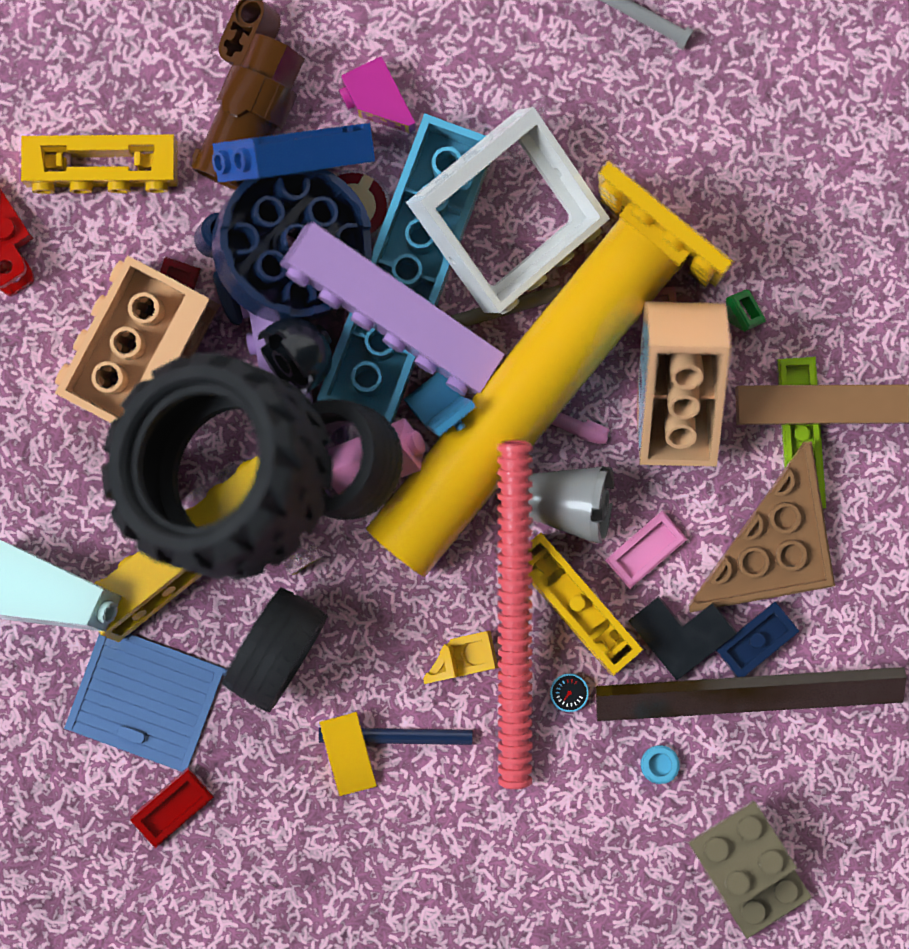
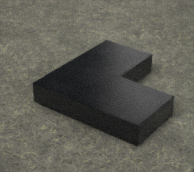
M658 596L629 620V623L676 681L737 634L736 629L714 602L683 625L661 597Z

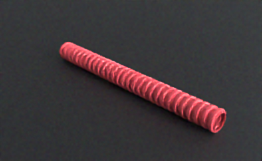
M504 441L498 444V451L501 452V456H498V463L501 464V468L498 469V475L501 476V480L498 481V487L501 488V492L498 493V500H501V504L498 505V512L501 513V516L498 517V524L501 525V528L498 529V536L501 537V540L498 541V548L502 549V552L498 553V560L502 561V564L498 565V572L502 573V576L498 577V584L502 585V588L498 589V596L502 597L498 601V608L502 609L498 613V620L502 621L498 625V631L502 633L498 637V643L502 645V647L498 648V655L502 657V659L498 660V667L502 669L498 672V679L502 680L498 684V691L502 692L498 696V702L502 704V706L498 707V714L502 716L498 719V726L502 728L498 731V738L502 739V741L498 742V749L502 751L498 754V761L502 763L498 766V773L502 774L498 777V784L507 789H523L532 784V777L529 776L532 773V766L528 764L532 761V754L528 752L532 749V742L528 741V739L532 738V731L528 729L532 726V719L528 717L532 714V707L528 706L532 702V695L528 694V692L532 691V684L528 682L532 679V672L528 670L532 667V660L528 659L532 655V648L528 647L532 643V636L528 635L532 631V625L528 621L532 620V613L529 612V609L532 608V601L529 600V597L532 596V589L529 588V585L532 584V577L529 576V573L532 572V565L529 564V561L532 560V553L529 552V549L532 548V541L529 540V537L532 536V529L529 528V525L532 524V517L529 516V513L532 512V505L529 504V500H532V493L529 492V488L532 487V481L529 480V476L532 475L533 470L529 468V464L533 462V458L529 456V452L533 450V446L526 441Z

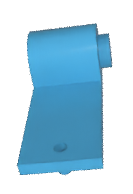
M437 372L403 400L426 429L440 436L452 425L459 431L463 429L465 425L460 419L476 406L471 400L460 396L459 393L449 388L445 384L448 379Z

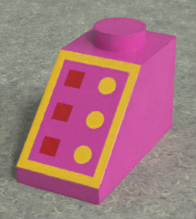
M382 56L341 75L344 87L338 91L347 110L355 108L360 118L409 134L416 131L415 121Z

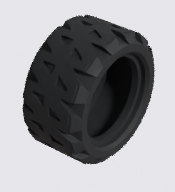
M195 353L190 358H176L151 372L153 379L140 381L121 403L120 406L125 408L121 417L111 422L103 449L104 452L109 453L108 462L102 466L101 470L104 496L115 502V506L111 509L110 514L121 534L125 538L136 541V550L156 562L216 579H222L223 577L243 579L264 573L266 564L280 565L301 547L300 535L303 532L311 534L314 531L326 506L322 495L323 488L331 489L333 460L325 447L330 444V438L322 417L311 407V400L295 385L239 358H232L220 353ZM242 409L253 425L258 442V464L253 483L245 498L229 515L216 523L197 527L188 517L179 494L178 474L183 453L193 435L211 418L226 411Z

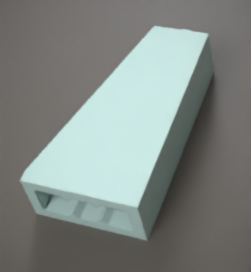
M0 540V619L106 631L108 625L117 614L118 603L122 596L17 546Z

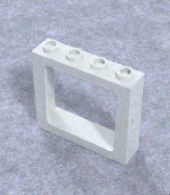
M534 107L518 109L406 202L484 313L505 314L519 304L520 300L518 297L527 289L531 291L543 284L547 279L545 275L554 266L560 267L570 261L575 255L573 250L581 243H589L598 237L602 232L600 227L610 219ZM518 140L568 213L569 220L567 224L492 286L487 282L436 208Z

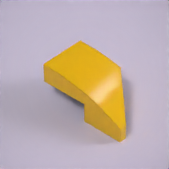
M491 630L450 639L448 644L443 645L439 652L440 655L423 680L424 684L499 668Z

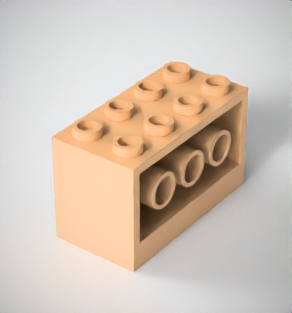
M128 255L124 262L118 261L113 268L109 278L112 285L107 295H101L97 299L91 315L95 317L88 331L83 329L78 335L73 349L77 351L70 365L65 363L62 366L55 380V384L59 385L55 394L109 423L121 417L125 408L120 405L135 385L140 381L153 379L151 374L153 370L173 359L190 358L191 355L195 354L220 307V304ZM154 304V314L146 318V308ZM136 338V348L134 351H129L127 347L128 342ZM118 372L117 376L119 379L117 384L110 386V376L112 373Z

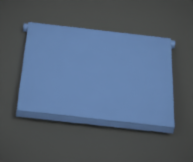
M99 633L64 729L182 772L190 765L221 678L225 676L228 669L132 634L127 635L120 642H116Z

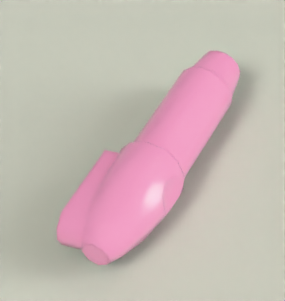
M562 412L551 423V425L572 433L580 439L598 444H606L610 429L589 419L586 422H582Z

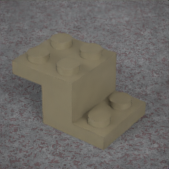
M754 800L688 841L689 846L705 869L704 873L746 939L812 898L795 871L797 866Z

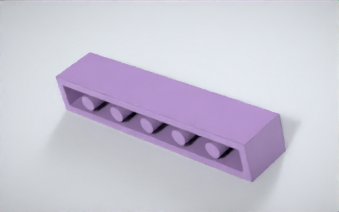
M314 222L304 226L280 265L288 270L286 276L300 286L306 287L309 284L320 291L318 297L324 303L335 309L342 306L353 314L350 319L355 324L367 331L374 328L384 335L382 341L386 345L400 353L405 349L416 357L414 363L430 374H434L437 371L448 379L445 384L449 388L463 396L467 392L469 394L481 393L505 355Z

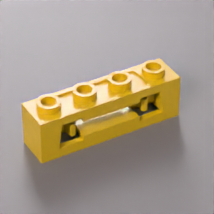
M174 134L21 136V181L27 188H32V192L36 194L55 193V187H70V192L76 194L92 193L93 187H108V192L119 194L131 192V187H146L145 191L149 193L168 192V186H178V142ZM134 152V166H137V171H131L129 166L67 167V158L63 157V153H70L72 158L133 157ZM141 152H153V154H143Z
M540 532L531 540L532 548L529 549V552L532 553V560L529 561V564L532 565V572L529 573V576L532 577V585L610 675H615L643 649Z

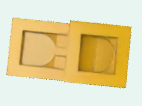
M354 712L320 721L321 732L339 796L377 787L358 713Z

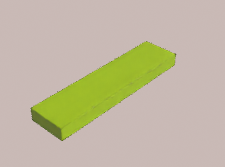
M816 357L777 359L778 385H818ZM781 425L784 469L804 441L812 442L822 508L826 509L821 425Z

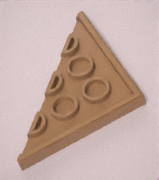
M804 441L699 588L688 605L690 613L702 611L712 602L717 607H724L835 586L811 441Z

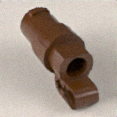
M239 0L234 8L218 46L221 58L232 65L216 100L221 105L201 149L196 148L192 155L193 162L191 167L195 172L232 190H236L245 180L218 182L217 173L212 164L214 154L212 144L273 136L275 130H282L297 97V94L291 89L305 60L291 47L275 39L281 26V18L278 12L263 0Z

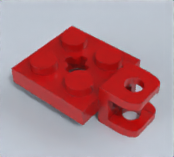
M0 188V290L7 296H14L34 282L33 271L19 251V248L34 238ZM20 277L19 281H17L16 283H12Z

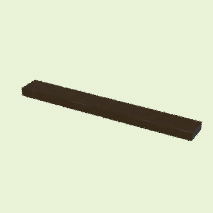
M899 667L596 686L597 721L903 703L907 677L905 668Z

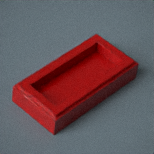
M187 767L130 816V821L156 848L212 800L214 795L194 772Z

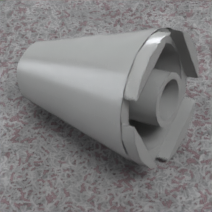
M600 466L534 473L529 476V480L532 481V487L529 488V492L532 493V500H529V504L532 505V512L529 513V516L532 517V520L593 543H602V539L606 538L613 505V503L609 504V490H607V488L614 489L612 467Z

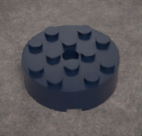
M325 169L246 179L240 184L221 208L212 235V254L216 271L224 287L237 303L252 314L272 322L282 318L293 317L313 321L329 314L335 309L324 303L318 297L320 291L307 284L306 287H303L286 276L288 270L280 265L290 249L287 236L296 239L304 226L312 222L371 262L373 250H371L370 219L361 200L348 184Z

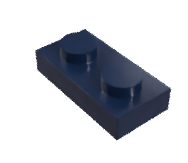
M772 602L715 651L736 677H745L800 631L776 602Z

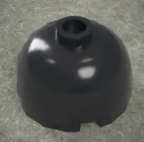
M300 317L282 318L258 334V340L263 338L266 345L260 348L272 372L287 382L291 381L304 395L316 388L327 377L332 367V351L330 348L332 341L329 333L323 326L319 324L315 326L312 322Z

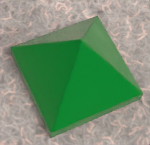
M748 289L726 298L728 322L745 332L766 322V318ZM740 302H742V304H743V306L745 307L747 313L749 314L751 320L748 318V316H747L746 312L744 311V309H743L742 305L740 304Z

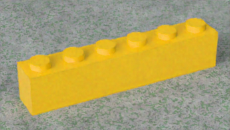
M258 456L240 464L234 475L224 483L213 486L207 492L206 497L194 507L185 509L188 517L197 527L216 523L237 508L253 483L257 470ZM139 551L135 555L124 558L114 572L94 583L122 596L118 603V611L114 620L108 625L105 632L99 631V633L106 638L120 642L202 575L156 562Z

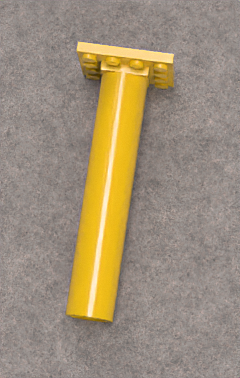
M610 161L598 173L599 193L601 194L600 202L615 215L620 213L619 220L496 368L481 393H476L471 401L476 407L460 419L465 427L459 431L452 425L441 435L423 457L421 470L410 474L366 527L371 536L423 577H426L499 488L498 481L501 480V476L498 475V469L501 468V464L498 463V456H501V452L498 451V444L504 441H526L533 446L644 312L645 302H652L676 271L678 272L685 263L691 267L688 274L704 287L709 282L716 287L733 263V261Z

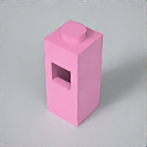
M405 418L392 423L391 425L395 428V432H397L398 438L401 441L400 445H402L403 464L400 478L421 470L425 442L422 435L418 431H414ZM360 436L328 449L333 460L331 486L338 494L351 485L359 471L362 458Z

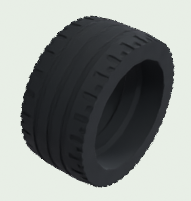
M327 399L314 402L311 407L322 417L328 436L339 427L352 423L360 436L362 446L360 468L351 485L339 495L332 497L328 496L323 488L322 495L326 506L321 516L338 520H353L369 516L383 507V504L392 496L396 485L399 483L403 453L398 434L395 432V428L391 425L390 421L367 406L342 399Z
M280 587L267 603L242 642L226 671L222 685L232 693H236L240 698L245 699L248 703L266 712H270L289 686L314 645L328 615L318 607H315L314 604L305 601L299 595H295L294 592Z

